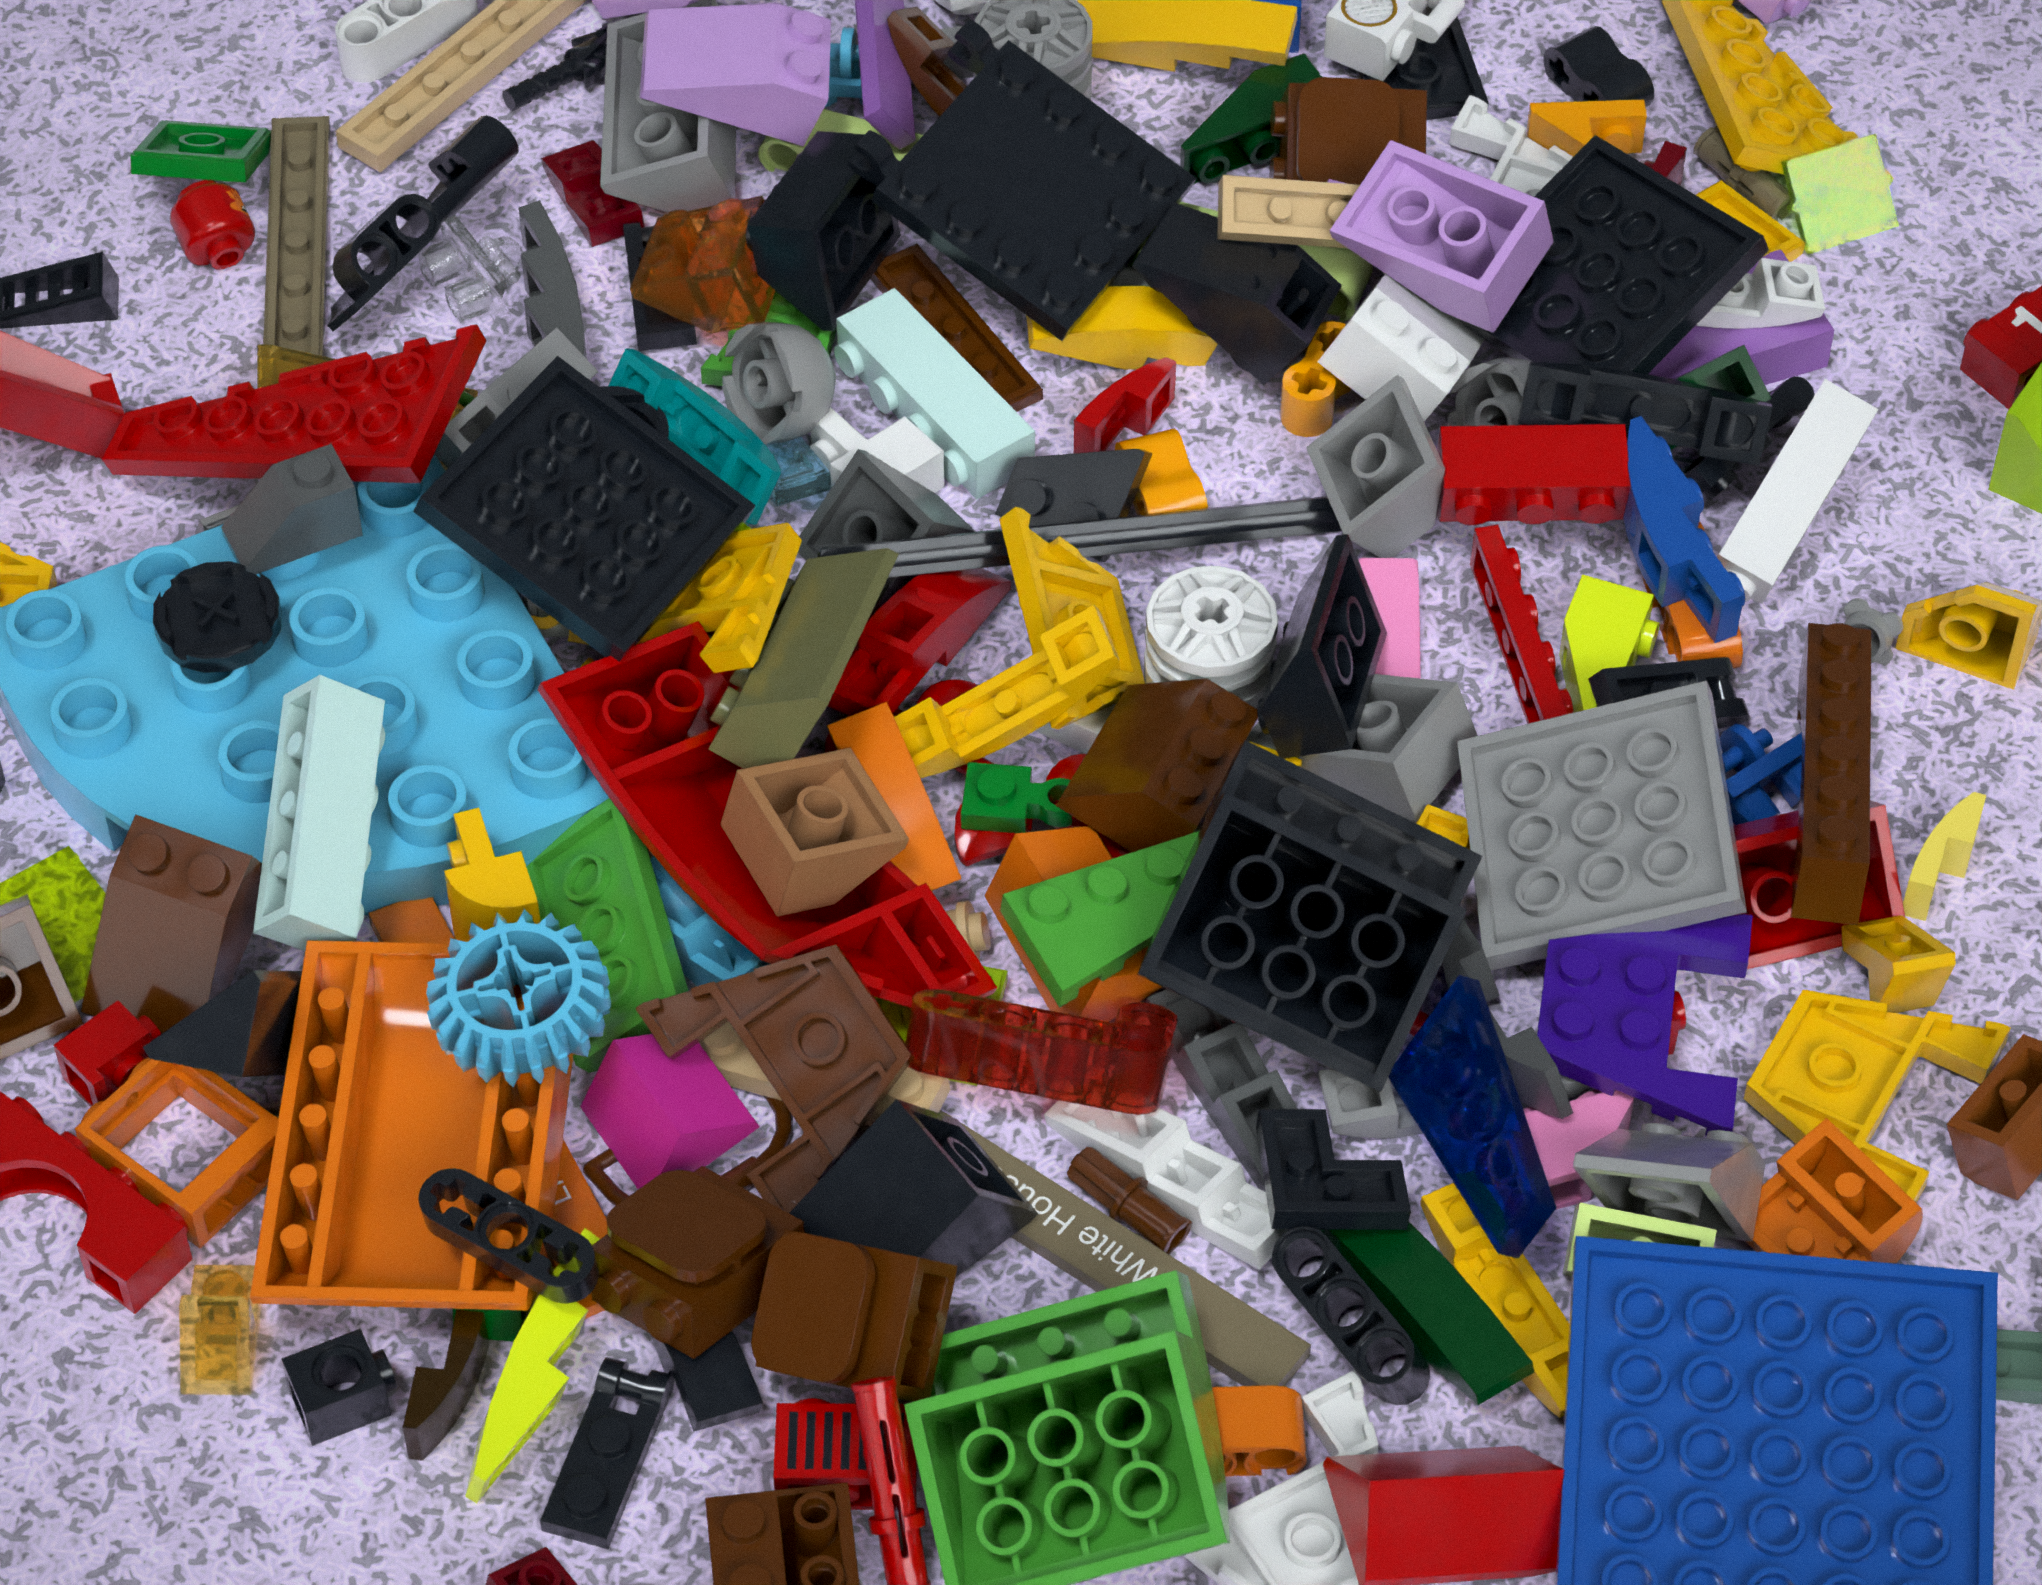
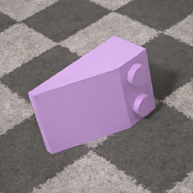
M779 3L649 9L645 16L640 98L804 147L829 100L831 19Z
M1390 140L1330 229L1333 239L1441 312L1492 333L1495 332L1554 242L1545 201Z

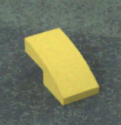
M1973 792L1960 801L1942 818L1923 844L1908 880L1903 901L1905 916L1926 921L1939 872L1965 878L1986 799L1985 794Z

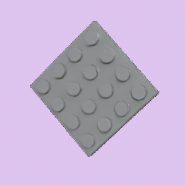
M1707 681L1457 741L1470 850L1483 856L1474 874V884L1482 948L1491 971L1546 958L1549 939L1588 934L1666 931L1747 912L1713 695Z

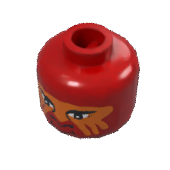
M214 180L195 182L181 191L171 209L170 223L187 260L195 265L204 266L211 264L213 268L219 270L234 266L243 259L244 252L254 242L256 231L239 192L227 184L217 183Z

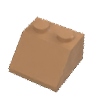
M851 748L737 770L720 824L777 917L836 904L904 850L909 840Z

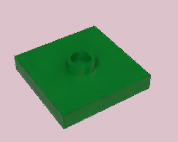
M161 120L130 154L131 174L246 183L270 153L271 130L262 127Z

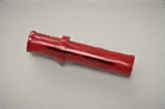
M878 1376L851 1383V1388L855 1395L863 1455L866 1462L874 1515L869 1517L868 1522L870 1534L878 1535L886 1584L931 1585V1581L928 1579L920 1530L921 1527L926 1525L925 1511L923 1508L916 1507L907 1443L905 1441L896 1390V1377ZM880 1421H882L891 1473L889 1478L879 1425ZM893 1495L895 1496V1502H896V1508H897V1509H896V1513H897L898 1524H899V1526H900V1532H901V1538H902V1544H903V1550H902V1551H901V1549H900V1543H899V1537H898L897 1521H896V1518H895V1513H894V1508H893V1502H892V1496H893Z

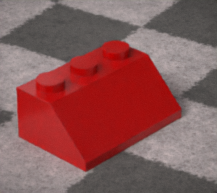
M1625 424L1440 426L1437 452L1445 467L1436 513L1440 522L1479 525L1487 521H1521L1525 524L1536 525L1559 520H1582L1590 524H1601L1610 520H1624L1631 487L1628 472Z
M1871 800L1870 864L1858 923L1901 915L1905 917L1886 805ZM1799 810L1733 826L1747 912L1740 914L1753 915L1747 970L1842 947L1841 926L1849 924L1791 917L1792 876L1795 863Z

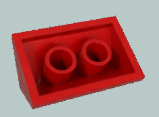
M1520 1446L1329 1456L1323 1462V1468L1359 1585H1419L1533 1577L1556 1572L1564 1469Z

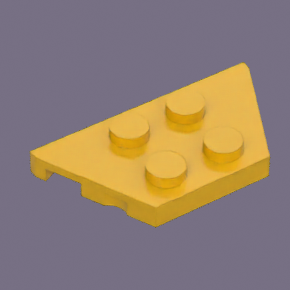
M1014 507L999 520L1019 596V604L1023 612L1032 648V655L1044 649L1039 635L1095 605L1101 613L1120 659L1112 671L1094 689L1068 710L1050 721L1051 728L1059 730L1116 704L1127 685L1145 684L1118 578L1099 564L1088 561L1077 548L1061 536H1058L1050 543L1045 541L1029 529L1031 514L1023 508Z

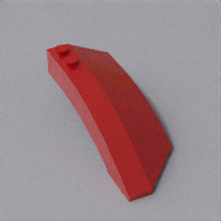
M699 621L633 646L620 662L612 656H607L540 683L537 689L605 793L640 840L675 882L720 927L759 959L772 964L836 944L842 949L874 997L940 1018L994 994L997 986L927 883L918 886L891 861H888L834 905L779 917L776 916L720 825L736 771L743 768L709 750L711 742L720 726L712 722L710 717L727 687L730 686L735 690H738L739 687L729 682L733 671L714 673L700 657V653L710 640V637Z

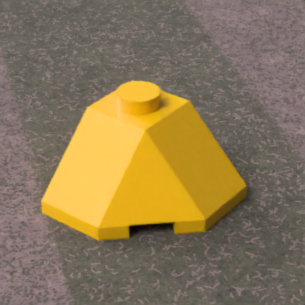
M1986 581L1907 604L1902 615L1903 630L1897 637L1895 649L2014 690L2038 635L2042 620V600Z

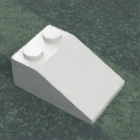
M1384 274L1317 362L1365 400L1396 375H1399L1405 379L1421 417L1425 422L1468 367L1484 339L1470 331L1457 318L1441 312L1399 282Z

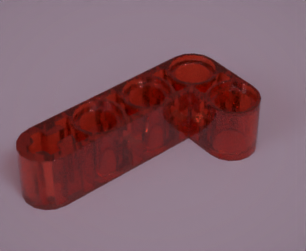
M926 989L918 991L912 996L905 1043L915 1058L908 1067L928 1075L1126 1114H1150L1160 1107L1168 1081L1178 1018L1173 1011L1153 1003L1132 1002L1122 1005L1118 1010L1115 1022L1111 1023L948 990Z

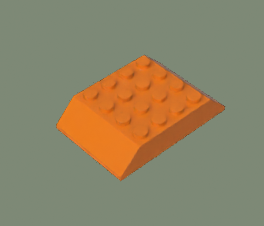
M307 940L250 1292L252 1304L528 1311L538 1295L532 1289L431 1233L425 1224L419 1205V1192L423 1183L440 1170L455 1168L469 1172L553 1219L573 1054L570 1053L568 1055L570 1066L568 1067L567 1074L554 1065L545 1068L541 1084L531 1076V1072L521 1073L514 1088L505 1081L503 1072H499L487 1084L483 1078L479 1077L476 1067L463 1072L461 1067L456 1064L454 1055H446L445 1051L440 1048L436 1031L431 1028L427 1014L430 1010L426 995L427 982L435 980L433 972L435 959L450 958L448 953L449 943ZM515 985L513 989L519 1011H523L525 1007L520 986ZM460 1195L454 1202H449L445 1199L439 1202L443 1214L451 1206L470 1214L467 1211L463 1195ZM470 1214L473 1227H475L477 1217ZM516 1222L504 1223L492 1232L489 1242L500 1249H511L524 1241L528 1229ZM543 1243L540 1254L547 1257Z

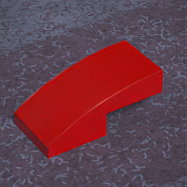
M1164 357L1148 363L1117 380L1094 398L1074 419L1073 454L1106 451L1124 427L1146 435L1175 398L1176 361Z

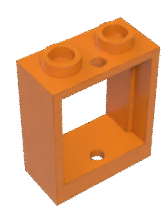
M146 1058L133 1069L129 1079L105 1101L97 1102L89 1108L83 1116L81 1123L75 1128L77 1138L89 1150L93 1160L107 1170L113 1166L121 1169L134 1181L140 1194L157 1206L160 1202H164L174 1208L188 1225L187 1239L198 1248H201L268 1185L278 1118L213 1071ZM178 1096L185 1099L237 1137L225 1151L180 1193L121 1151L131 1139Z

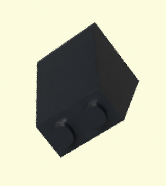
M896 1099L789 1214L804 1221V1233L958 1265L956 1277H958L1029 1224L1038 1212L958 1119Z

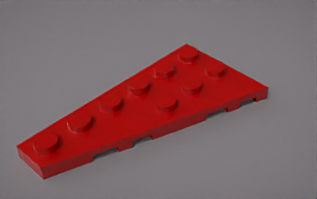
M474 324L456 329V339L430 345L426 337L404 342L403 352L373 359L367 352L280 373L279 383L254 389L248 381L228 386L225 397L197 403L192 396L125 412L102 457V461L113 475L261 479L273 464L332 444L353 482L421 483L487 340L478 325Z

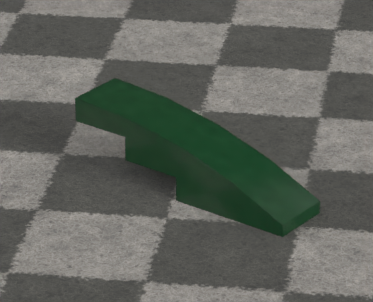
M1410 1222L1408 1223L1407 1230H1319L1328 1237L1407 1332L1424 1355L1428 1364L1477 1405L1482 1404L1534 1373L1531 1359L1489 1306L1451 1263Z

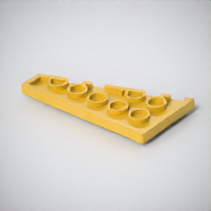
M1661 0L1734 164L1752 172L1765 170L1787 175L1796 181L1804 183L1815 181L1875 195L1886 193L1894 179L1883 165H1875L1873 168L1861 156V152L1865 147L1862 140L1854 131H1843L1828 117L1833 108L1785 51H1777L1776 55L1764 42L1768 31L1758 19H1747L1732 5L1735 0Z

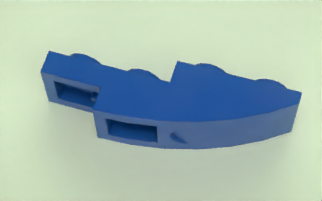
M1642 416L1630 420L1627 439L1628 472L1631 487L1624 513L1626 534L1639 569L1662 608L1684 600L1714 643L1736 636L1742 607L1745 604V592L1737 575L1731 571L1727 572L1714 554L1708 535L1704 530L1698 528L1700 514L1704 509L1702 492L1696 481L1692 478H1686L1675 463L1666 440L1661 436H1656Z

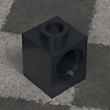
M361 1328L281 1359L289 1393L312 1446L391 1416L387 1392L397 1388L392 1368L383 1349L371 1353ZM341 1383H355L352 1387L345 1390L332 1389Z

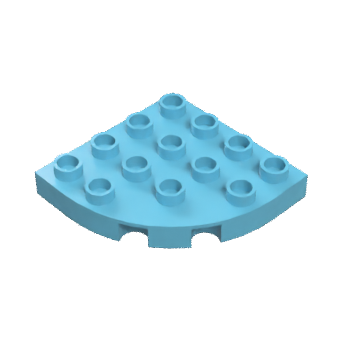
M435 454L421 483L353 482L363 536L261 572V574L270 579L279 596L282 610L281 631L270 650L255 662L230 672L203 673L181 667L164 654L155 636L153 627V604L160 591L161 596H163L165 591L171 587L170 580L181 571L206 562L231 561L237 563L223 536L221 528L223 524L169 545L148 548L129 560L48 590L28 593L14 603L0 607V707L24 755L44 787L71 818L100 843L113 851L124 843L136 814L249 854L262 863L283 697L286 693L318 675L385 700L382 726L385 729V741L378 756L375 785L378 787V800L371 815L368 844L371 847V860L364 874L361 899L364 915L400 901L432 897L437 906L449 904L444 871L452 869L447 843L457 840L453 815L455 813L479 807L495 857L521 851L527 866L579 818L609 798L537 690L541 682L564 674V671L515 588L413 512L419 498L445 472Z

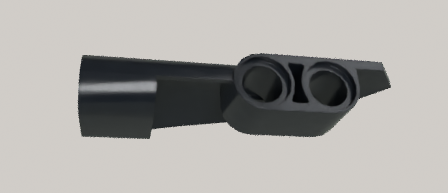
M485 115L468 125L428 163L430 170L440 180V183L427 199L417 194L403 195L379 211L339 249L334 256L332 268L335 279L345 292L331 307V320L327 326L333 332L380 291L433 240L437 232L517 156L519 152L518 143L510 130L502 122L494 117ZM396 216H400L407 221L400 230L397 226ZM358 252L363 253L371 260L364 270L358 263Z

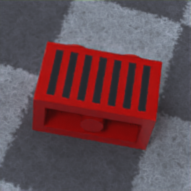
M817 1398L803 1399L796 1403H777L773 1472L774 1490L848 1482L851 1510H874L866 1462L863 1455L856 1404H835ZM899 1403L917 1507L918 1464L904 1404ZM880 1421L879 1425L889 1478L891 1473L882 1421ZM893 1495V1496H892L893 1508H894V1510H896L897 1508H896L895 1496Z

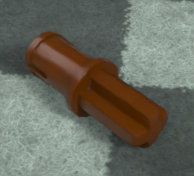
M1086 1147L1071 1161L1067 1172L1069 1179L1110 1211L1109 1217L1118 1223L1123 1221L1143 1238H1146L1167 1254L1173 1252L1188 1236L1192 1222L1186 1217H1182L1148 1190V1180L1144 1177L1134 1179L1094 1147Z

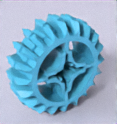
M525 908L515 923H507L505 918L497 912L493 923L494 927L483 930L471 922L468 932L470 940L464 942L450 938L448 947L450 958L435 959V966L433 968L435 980L427 982L426 995L430 1009L427 1014L431 1028L436 1031L440 1048L445 1051L446 1055H454L456 1064L461 1067L463 1072L476 1067L479 1077L483 1078L486 1084L499 1072H503L505 1081L513 1088L521 1073L531 1072V1076L541 1084L545 1074L544 1069L552 1065L567 1074L568 1067L570 1066L568 1055L572 1053L588 1057L591 1048L589 1037L603 1036L605 1028L603 1015L610 1013L611 998L608 990L610 980L606 966H603L602 961H600L598 949L593 945L592 940L583 941L582 934L575 924L560 929L559 921L554 918L552 913L547 915L540 923L534 924L532 915ZM515 985L520 986L525 1007L523 1011H519L513 989Z

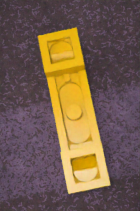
M1092 605L1039 635L1044 649L950 702L940 706L929 697L895 716L896 724L920 778L965 765L1018 741L1049 723L1094 689L1120 661L1099 609Z
M1481 1171L1422 1196L1420 1205L1442 1255L1489 1306L1533 1362L1534 1373L1522 1379V1382L1551 1412L1559 1418L1565 1415L1569 1322L1513 1239L1515 1222Z

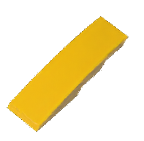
M1254 0L1077 1L1085 7L1093 21L1092 57L1173 72L1176 70L1178 60L1230 69L1233 57L1285 66L1297 23V6Z

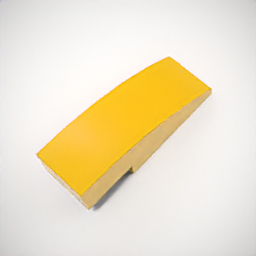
M1109 286L1063 341L1026 315L1029 349L1124 370L1142 367L1147 358L1159 360L1164 357L1176 361V364L1184 366H1205L1218 345L1208 334L1195 328L1187 316L1167 297L1150 286Z

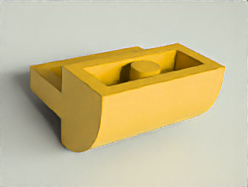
M479 807L453 814L457 840L447 843L452 869L445 870L444 874L454 938L468 942L470 940L468 932L471 922L483 930L494 927L493 923L497 912L505 918L507 923H515L525 908L532 915L534 924L540 923L538 900L522 852L518 851L495 857Z

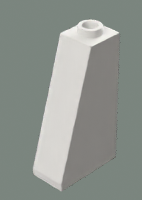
M1824 379L1717 556L1727 572L1735 573L1740 579L1745 592V601L1752 599L1763 604L1878 411L1876 407L1827 379Z

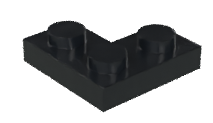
M1259 1109L1256 1134L1271 1229H1292L1294 1227L1309 1226L1318 1230H1407L1411 1209L1402 1160H1334L1326 1109Z

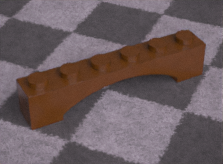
M1808 622L1797 696V720L1802 722V766L1797 842L1792 876L1791 917L1858 925L1870 864L1871 630L1854 628L1843 623L1826 625Z

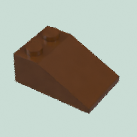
M135 814L109 876L81 1012L94 1017L119 1000L136 1018L142 1015L147 1016L162 1034L230 987L253 933L262 863L249 854Z

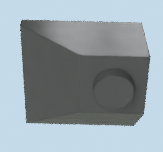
M858 449L799 535L802 542L798 553L807 560L817 558L818 551L823 547L976 531L937 494L867 451ZM918 575L888 578L869 619L898 590Z

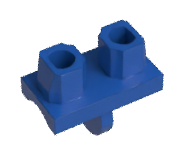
M1734 724L1722 731L1720 745L1723 752L1722 758L1725 774L1732 769L1737 772L1726 780L1732 821L1735 825L1776 816L1781 813L1762 788L1772 781L1792 808L1800 803L1802 732L1765 755L1764 749L1773 744L1772 735L1767 729L1761 728L1757 732L1752 733L1745 726Z

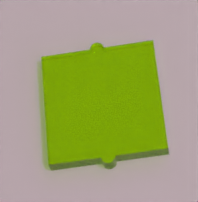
M1869 134L1781 162L1791 199L1787 209L1790 214L1795 215L1800 239L1806 242L1804 250L1807 254L1899 226L1889 188L1893 178L1885 172L1876 134Z

